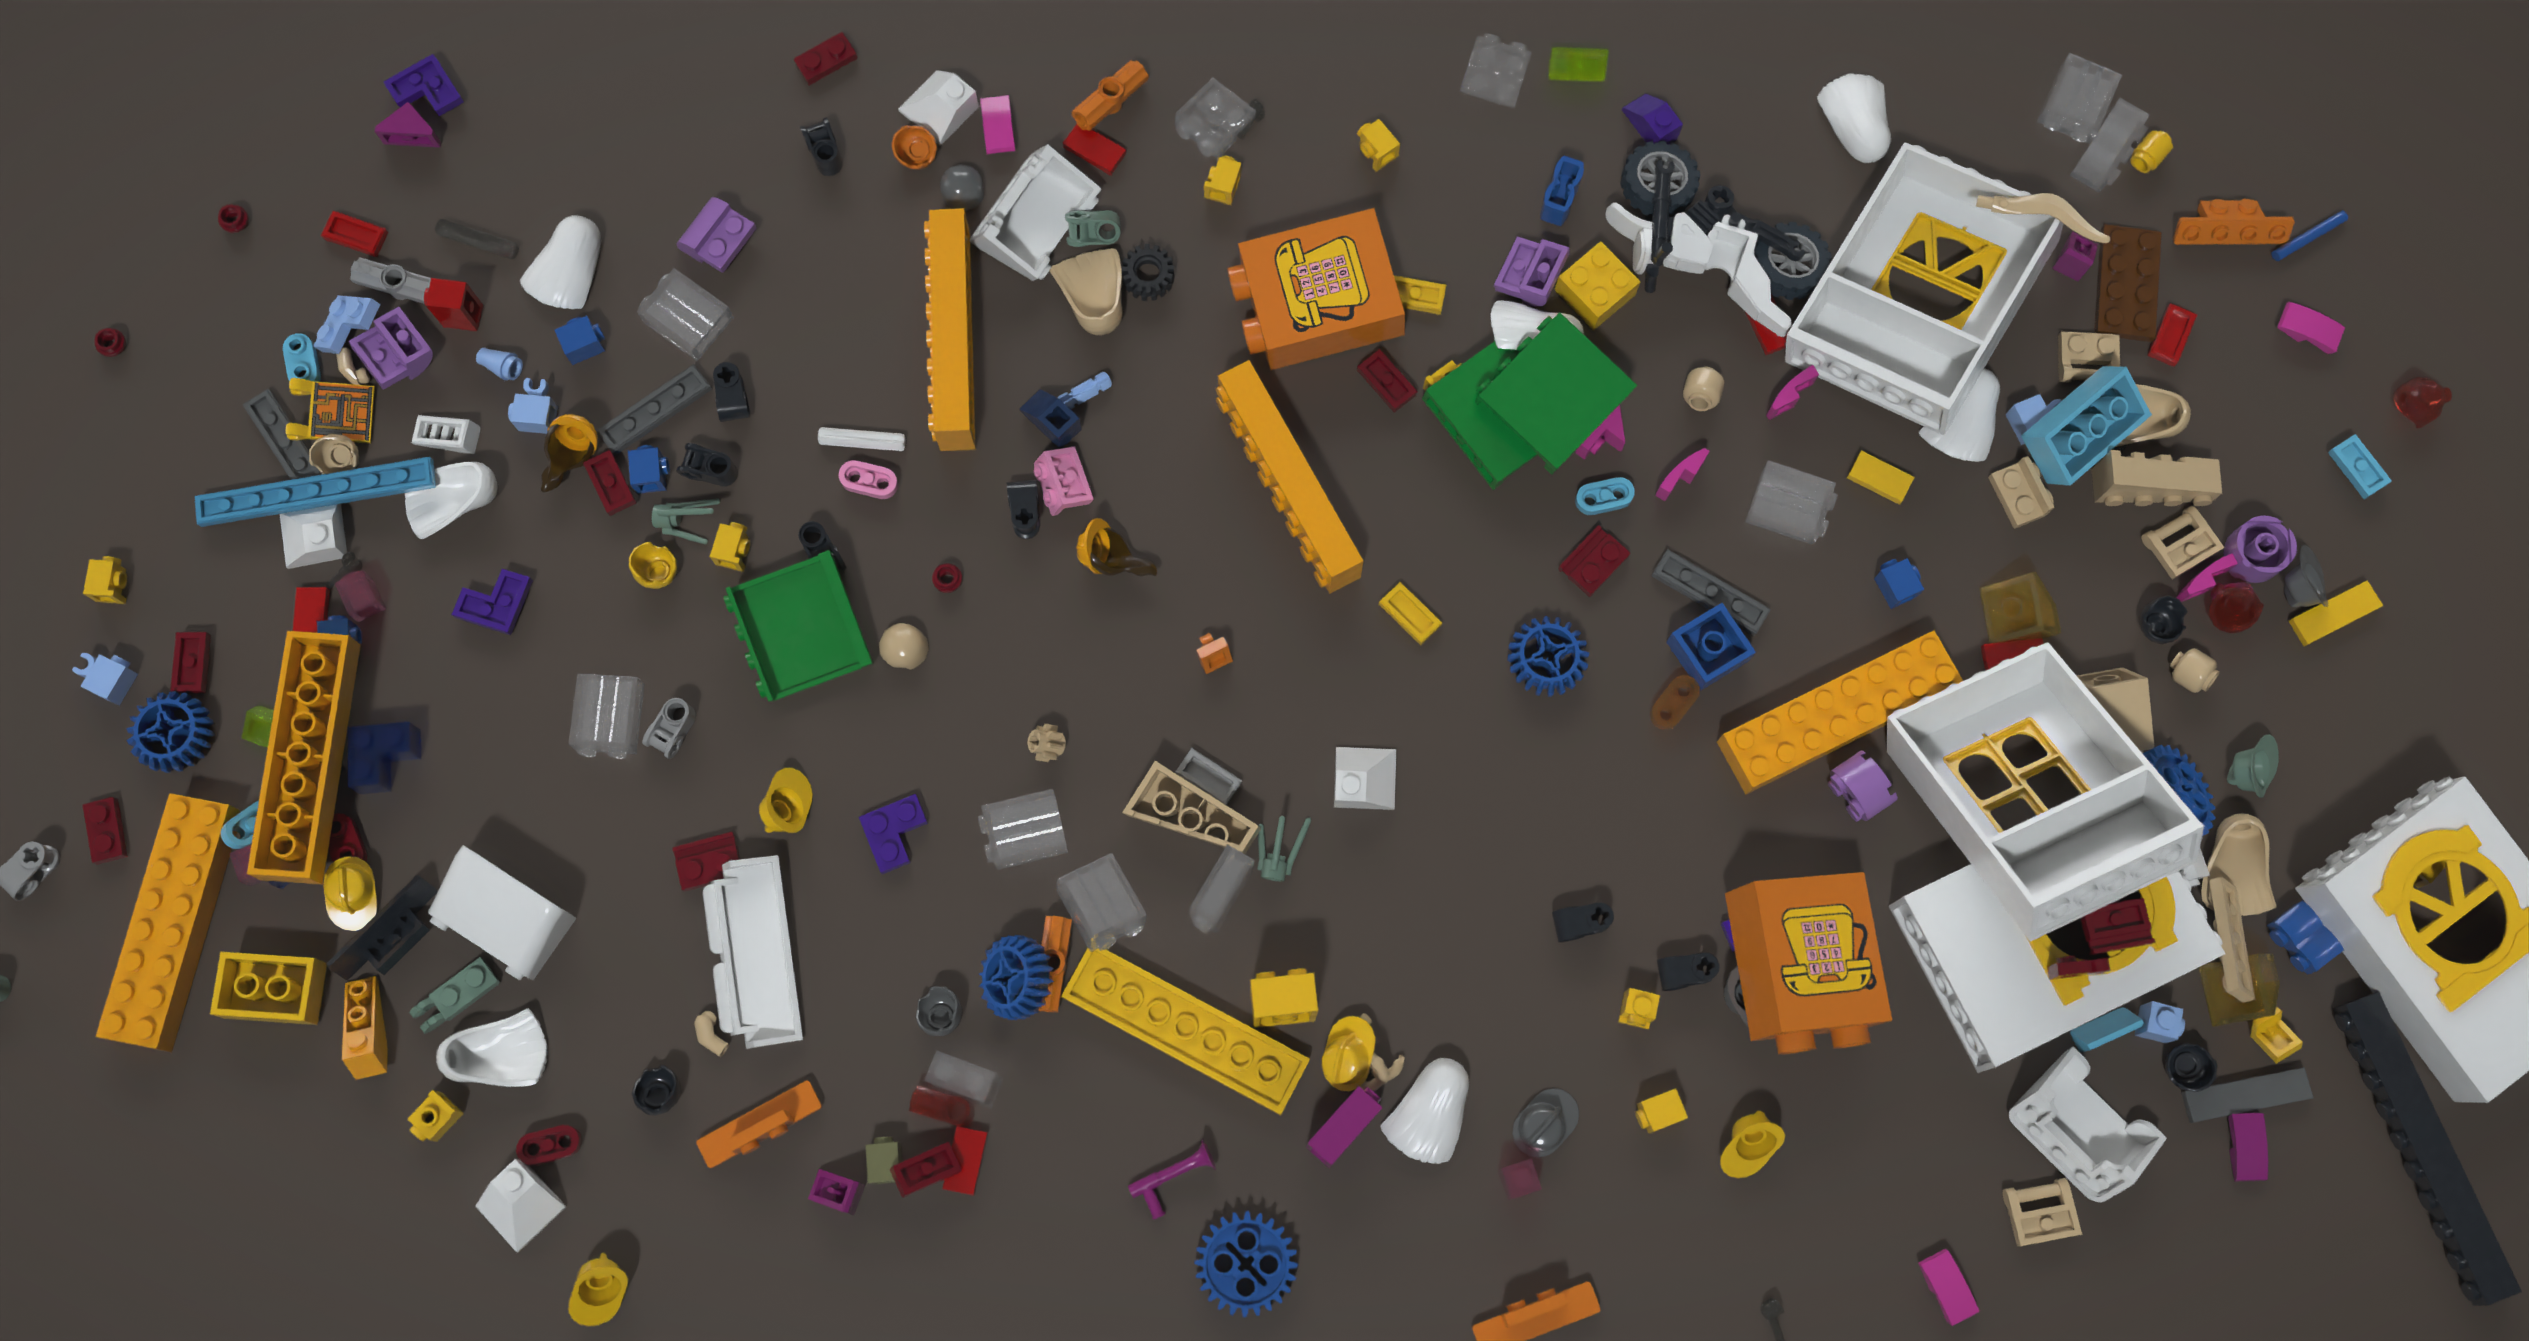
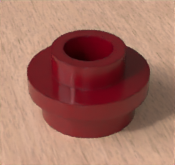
M225 205L218 213V223L226 232H240L248 224V214L239 205ZM234 217H238L234 222L231 223V220Z
M114 328L101 329L94 338L96 350L106 357H114L120 354L126 345L125 336ZM112 340H115L114 343L108 347V343Z
M945 563L939 565L934 570L932 581L935 588L940 592L951 593L960 587L962 574L957 566ZM945 575L953 576V580L950 583L942 581Z

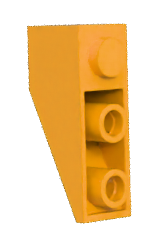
M373 976L345 983L342 1061L355 1080L387 1073L388 1046L378 978Z

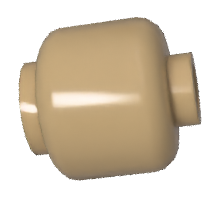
M1699 367L1691 370L1685 382L1683 397L1689 406L1697 411H1706L1714 408L1720 402L1724 388V379L1720 373L1711 367Z
M2195 648L2188 650L2185 654L2180 651L2170 665L2174 669L2172 673L2173 681L2193 693L2201 690L2206 692L2220 672L2216 670L2217 662L2215 659Z

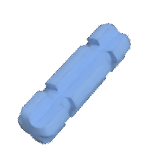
M1101 372L1094 376V380L1090 378L1072 388L1071 393L1065 392L1058 396V398L1069 409L1075 407L1074 404L1077 403L1079 405L1099 394V390L1104 391L1110 388L1112 381L1106 372Z

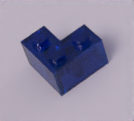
M411 722L348 727V787L359 794L391 792V762L421 759V729Z

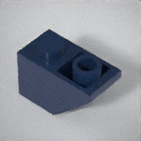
M1041 389L1019 409L1059 449H1062L1082 430L1080 418L1059 398Z

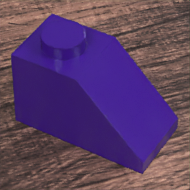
M1644 94L1622 108L1624 114L1646 143L1653 141V144L1658 141H1666V144L1669 145L1678 140L1683 123L1667 102Z

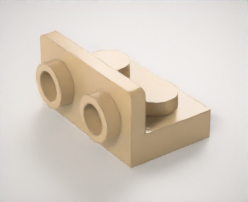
M2029 456L2022 458L2014 465L1991 473L1988 477L2014 529L2043 518L2054 509L2053 496L2047 488L2045 489L2040 479L2039 468L2035 463H2032Z

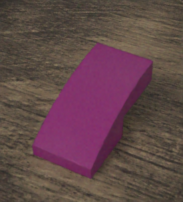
M2238 1113L2229 1115L2228 1120L2233 1148L2229 1150L2234 1181L2268 1180V1144L2264 1114Z

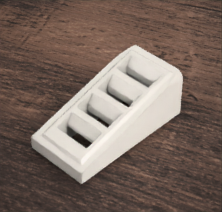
M418 415L411 443L419 446L474 454L480 434V426L467 419ZM430 424L432 425L430 437L426 438ZM441 426H442L443 429H442L441 437H440V439H438V438H439V434H440V430H441ZM453 428H454L455 431H454L453 439H452V441H451V436H452V432H453Z

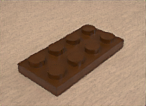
M2104 224L2101 228V233L2108 235L2110 241L2108 243H2100L2094 333L2117 334L2119 338L2152 342L2156 338L2162 232Z

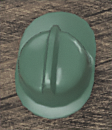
M2270 734L2264 735L2255 748L2236 753L2233 764L2229 769L2227 782L2231 785H2237L2240 790L2255 792L2259 798L2264 797L2266 789L2276 774L2279 762V751L2275 738Z

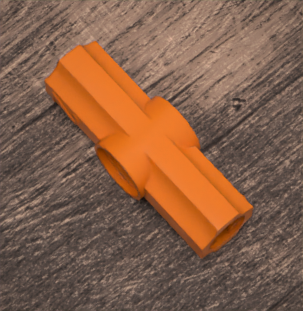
M1130 60L1113 76L1103 78L1099 82L1098 89L1072 110V117L1077 125L1083 130L1090 131L1106 116L1117 113L1122 108V102L1148 81L1149 75L1145 71L1144 66L1137 60Z
M1046 916L1041 946L1045 947L1044 954L1060 959V966L1056 971L1049 972V978L1054 981L1048 985L1051 994L1044 996L1046 1005L1039 1007V1011L1059 1012L1064 974L1067 969L1066 960L1072 919L1059 916Z

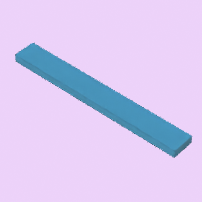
M431 457L198 495L195 496L196 522L200 527L436 488L434 460Z

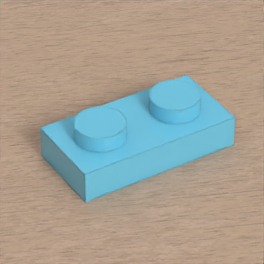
M2356 434L2328 452L2363 499H2366L2392 482Z

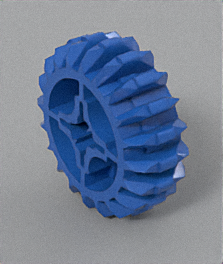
M1544 616L1542 625L1536 618L1532 619L1531 627L1524 623L1521 626L1522 633L1515 632L1513 639L1516 642H1511L1508 647L1514 653L1508 655L1507 661L1515 663L1510 667V672H1520L1515 680L1517 683L1526 680L1527 683L1524 688L1526 691H1529L1532 685L1537 687L1535 691L1537 696H1540L1542 690L1546 689L1548 697H1552L1554 688H1556L1560 695H1563L1566 691L1565 685L1570 689L1575 688L1576 683L1574 680L1581 681L1584 677L1581 671L1588 668V664L1583 660L1589 657V652L1581 650L1586 646V640L1577 641L1576 639L1581 634L1580 630H1575L1571 633L1569 631L1572 626L1571 622H1567L1565 627L1560 626L1561 619L1559 617H1556L1553 624H1550L1548 616ZM1548 636L1555 637L1561 640L1563 643L1554 644L1550 641ZM1536 638L1537 652L1532 654L1531 658L1525 659L1524 649L1526 644ZM1544 652L1552 653L1554 655L1553 660L1547 661L1548 658L1546 660L1543 659ZM1571 654V668L1561 675L1559 672V661L1564 659L1566 655ZM1533 669H1543L1548 677L1538 675Z
M170 691L168 696L163 692H158L157 701L151 697L146 698V707L137 706L140 712L138 717L129 716L130 720L135 722L134 726L126 728L127 732L133 735L126 740L129 745L134 747L130 752L134 756L139 757L138 760L141 764L149 765V768L154 771L161 769L165 773H171L174 768V770L180 772L184 769V763L190 767L195 766L193 758L195 756L204 758V754L200 751L203 747H211L206 738L214 736V732L207 729L214 722L207 717L210 712L207 708L201 707L202 702L200 700L192 699V696L187 693L180 695L176 691ZM173 711H185L190 720H178V717L174 716ZM152 744H163V747L167 748L168 753L157 754Z
M1024 935L1001 937V940L993 942L992 948L986 950L987 959L980 961L984 968L982 972L978 973L982 976V983L978 987L984 989L981 998L988 1001L987 1008L992 1009L994 1015L1007 1018V1020L1026 1019L1035 1013H1039V1007L1046 1005L1044 996L1051 994L1048 985L1054 982L1049 978V972L1054 968L1047 965L1050 956L1044 954L1045 947L1037 944V940L1025 937Z

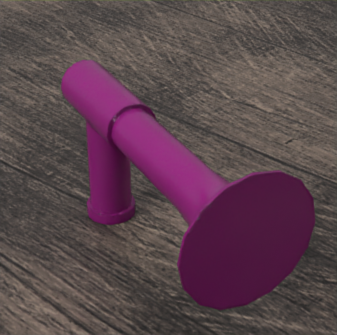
M1203 1139L1201 1140L1202 1144L1199 1150L1192 1156L1128 1185L1133 1198L1143 1194L1153 1220L1166 1214L1165 1211L1163 1212L1154 1188L1197 1167L1209 1166L1216 1170L1213 1158Z

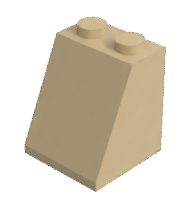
M2125 668L2077 675L2142 754L2144 750L2154 748L2147 677Z

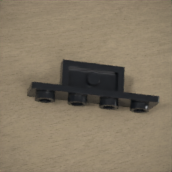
M415 876L326 964L327 967L344 980H349L369 960L378 972L385 975L430 931L416 913L437 893V889L421 876Z

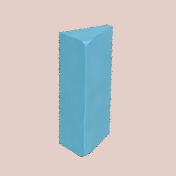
M2121 1007L2071 1030L2070 1035L2079 1052L2083 1053L2142 1027L2144 1022L2128 1009Z

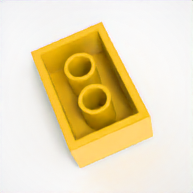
M220 952L210 1015L224 1019L318 1025L327 963L315 958Z
M1302 968L1288 970L1287 976L1275 977V972H1263L1256 974V979H1250L1254 1028L1316 1021L1318 1005L1314 973H1307V970Z

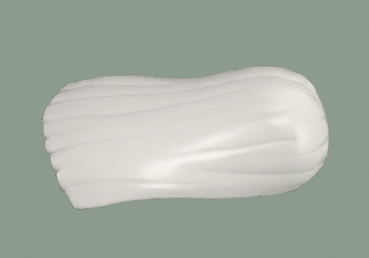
M1847 74L1839 79H1834L1833 82H1829L1827 86H1824L1817 96L1818 102L1848 153L1854 159L1863 163L1880 160L1888 151L1891 142L1886 115L1884 85L1869 75Z
M572 215L563 219L556 227L548 244L521 277L520 283L524 290L538 301L550 306L565 309L583 308L593 280L600 251V231L596 224L583 216Z
M1496 301L1491 310V327L1493 328L1496 346L1502 349L1517 350L1519 345L1528 336L1534 339L1540 333L1537 327L1545 318L1550 316L1553 319L1558 313L1543 312L1511 301ZM1561 313L1584 334L1583 326L1578 319L1570 314Z
M1983 369L1945 435H1941L1923 426L1919 431L1920 436L1931 446L1951 457L1975 462L1986 460L1994 437L1996 407L2000 394V383L1995 374L1988 369Z
M479 462L455 463L434 469L436 488L405 493L406 514L414 534L418 538L424 539L446 527L461 515L491 503L496 497L498 490L493 471Z
M525 1009L509 1018L465 1029L450 1035L439 1045L436 1056L437 1065L445 1077L457 1082H476L507 1087L529 1086L536 1084L543 1076L545 1064L547 1063V1042L544 1039L545 1035L540 1027L539 1020H537L531 1010Z
M1448 1058L1436 1059L1425 1067L1397 1108L1380 1126L1391 1144L1400 1151H1403L1408 1157L1421 1160L1424 1163L1428 1161L1431 1164H1441L1450 1160L1459 1138L1469 1090V1077L1464 1067L1457 1061Z

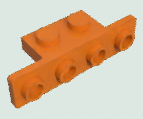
M2214 199L2212 201H2200L2197 209L2200 217L2180 218L2173 241L2176 245L2286 244L2289 241L2295 220L2293 217H2265L2257 200L2224 201Z
M804 1081L698 1139L696 1144L707 1166L714 1168L741 1152L743 1155L751 1153L760 1147L759 1143L769 1137L775 1139L789 1131L787 1127L820 1110L822 1104L811 1082Z
M1584 1282L1558 1293L1552 1288L1536 1294L1538 1300L1527 1305L1524 1299L1506 1306L1508 1312L1473 1325L1472 1331L1476 1341H1526L1599 1313L1601 1308L1591 1283Z

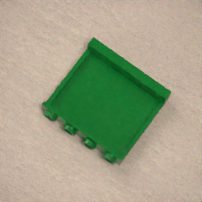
M1560 312L1553 319L1550 316L1545 318L1537 327L1540 333L1534 339L1528 336L1519 345L1517 350L1520 353L1513 360L1508 357L1497 368L1500 374L1493 381L1487 378L1476 390L1479 395L1475 401L1477 405L1482 402L1546 462L1544 468L1552 475L1637 387L1633 380Z
M1495 341L1426 389L1422 397L1428 408L1492 490L1499 487L1508 476L1538 456L1482 402L1478 405L1475 403L1479 395L1476 390L1487 378L1493 381L1500 374L1497 368L1508 357L1513 360L1520 353L1515 349L1498 348Z
M830 550L737 586L725 588L728 595L723 596L729 613L735 612L738 624L734 625L740 642L746 641L749 652L745 653L746 660L751 670H757L760 680L756 681L757 689L761 698L767 697L768 702L776 701L874 664Z

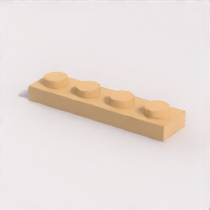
M2222 877L2209 880L2211 887L2209 900L2214 908L2216 918L2213 921V926L2223 942L2221 947L2225 952L2224 955L2219 957L2225 974L2222 978L2223 986L2227 993L2243 1003L2255 1000L2237 888Z

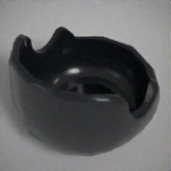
M2169 595L2158 597L2143 608L2140 615L2141 631L2152 642L2159 644L2174 642L2186 629L2184 617L2188 611L2182 602L2175 597Z
M2184 1043L2174 1047L2167 1055L2165 1071L2170 1081L2178 1088L2199 1092L2209 1088L2215 1081L2217 1062L2204 1047L2198 1044Z
M660 1065L657 1069H645L641 1077L635 1082L632 1091L635 1106L648 1115H660L668 1112L678 1103L681 1094L678 1077L665 1065Z

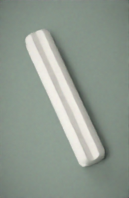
M824 427L820 428L818 432V441L821 445L903 451L906 444L905 435L901 433Z

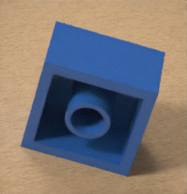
M1723 603L1672 632L1666 641L1699 691L1749 662L1756 653Z

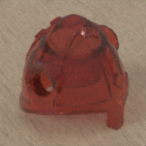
M2415 377L2399 386L2394 392V401L2397 408L2407 419L2415 423L2416 429L2422 428L2436 420L2442 413L2444 403H2448L2452 399V392L2449 387H2442L2428 377Z
M2240 581L2223 585L2218 582L2211 591L2210 619L2213 625L2220 631L2227 633L2242 632L2258 621L2264 604L2259 600L2251 584Z

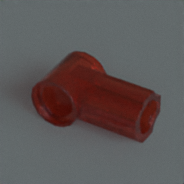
M917 1085L910 1100L909 1112L949 1123L956 1127L967 1126L972 1122L975 1115L974 1106L966 1099ZM962 1103L966 1109L965 1115L959 1120H954L951 1115L952 1108L956 1104Z

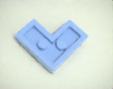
M338 295L330 305V313L324 325L317 332V339L313 347L321 352L339 354L351 328L369 330L381 304L372 298Z

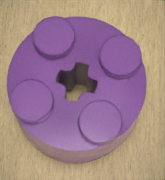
M2257 516L2245 522L2228 536L2224 545V557L2233 553L2238 563L2229 570L2231 576L2251 583L2265 582L2276 576L2296 556L2297 542L2293 532L2290 529L2287 530L2281 524L2282 521L2271 516Z
M1862 750L1831 770V780L1827 782L1837 797L1843 795L1849 804L1846 806V810L1856 822L1860 819L1868 821L1898 800L1896 792L1890 796L1887 788L1892 785L1884 772L1871 757L1865 760L1863 758L1865 752Z

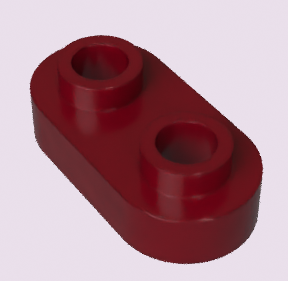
M334 814L328 847L333 862L343 858L348 851L352 852V857H358L367 862V852L355 821L345 814ZM341 824V830L338 833H334L335 825Z
M559 1125L528 1133L518 1141L516 1154L518 1159L524 1164L533 1166L568 1158L580 1150L582 1136L576 1128L569 1125ZM565 1136H569L571 1143L568 1147L564 1148L562 1146V1139ZM534 1144H538L540 1151L537 1155L533 1156L531 1154V1147Z

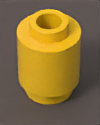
M2150 131L2132 152L2130 159L2132 166L2142 173L2155 170L2173 149L2171 137L2164 131Z

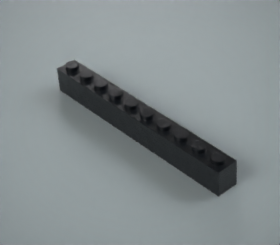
M2380 993L2369 994L2333 1008L2335 1022L2338 1028L2344 1032L2349 1042V1052L2353 1059L2358 1061L2363 1072V1082L2372 1091L2377 1101V1111L2380 1117L2386 1121L2391 1131V1141L2402 1154L2405 1161V1171L2414 1180L2418 1188L2420 1203L2428 1210L2434 1222L2433 1230L2436 1236L2443 1241L2448 1252V1262L2460 1277L2464 1296L2473 1306H2489L2521 1293L2522 1290Z

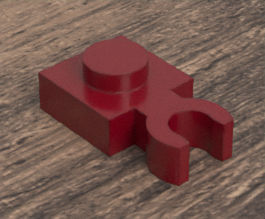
M2065 956L2056 958L2057 963L2047 967L2049 980L2104 974L2110 971L2108 958L2077 961L2076 956Z

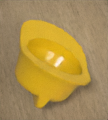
M783 768L776 772L772 778L768 792L759 805V814L765 824V832L797 833L803 829L812 803L813 794L808 779L799 770Z
M347 856L333 862L324 876V894L329 918L336 926L344 930L356 931L362 929L377 913V896L373 871L367 862L358 857Z
M1355 1016L1342 1018L1333 1025L1329 1033L1322 1056V1070L1327 1081L1341 1091L1357 1089L1358 1086L1360 1087L1365 1083L1369 1074L1376 1037L1373 1028L1366 1020Z
M1760 1110L1737 1120L1733 1125L1732 1140L1721 1155L1720 1166L1723 1172L1729 1177L1744 1178L1757 1173L1784 1143L1785 1133L1779 1125L1771 1123L1765 1113Z
M601 1253L599 1258L586 1262L578 1271L568 1307L571 1318L578 1324L585 1326L603 1324L614 1317L621 1306L628 1284V1277L614 1261L607 1258L605 1253Z

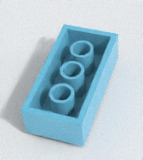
M2102 366L2022 434L2021 437L2046 483L2070 486L2152 414L2127 367Z

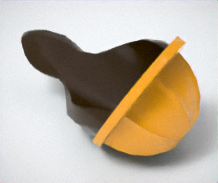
M565 414L553 420L548 427L544 450L549 463L541 475L542 492H549L557 488L561 484L566 471L582 467L584 465L583 462L589 460L591 455L595 453L598 446L597 432L594 425L585 417Z
M1101 518L1092 519L1087 525L1085 532L1078 537L1076 546L1077 558L1094 574L1113 576L1126 571L1139 577L1157 575V568L1154 563L1147 559L1135 558L1131 554L1128 544L1122 535L1111 529L1109 524Z

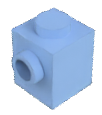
M2154 1001L2140 1005L2138 1017L2143 1020L2144 1024L2135 1030V1036L2162 1043L2178 1040L2185 1028V1019L2182 1018L2183 1009Z

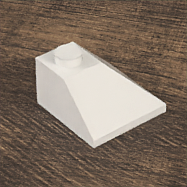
M937 70L898 110L916 126H922L935 137L936 143L941 146L979 107L976 91L956 74Z
M341 504L280 514L286 568L291 569L348 558Z
M1336 747L1334 807L1394 810L1396 749Z
M517 1159L513 1160L490 1182L476 1204L478 1210L516 1252L522 1250L566 1208L565 1204L529 1165Z

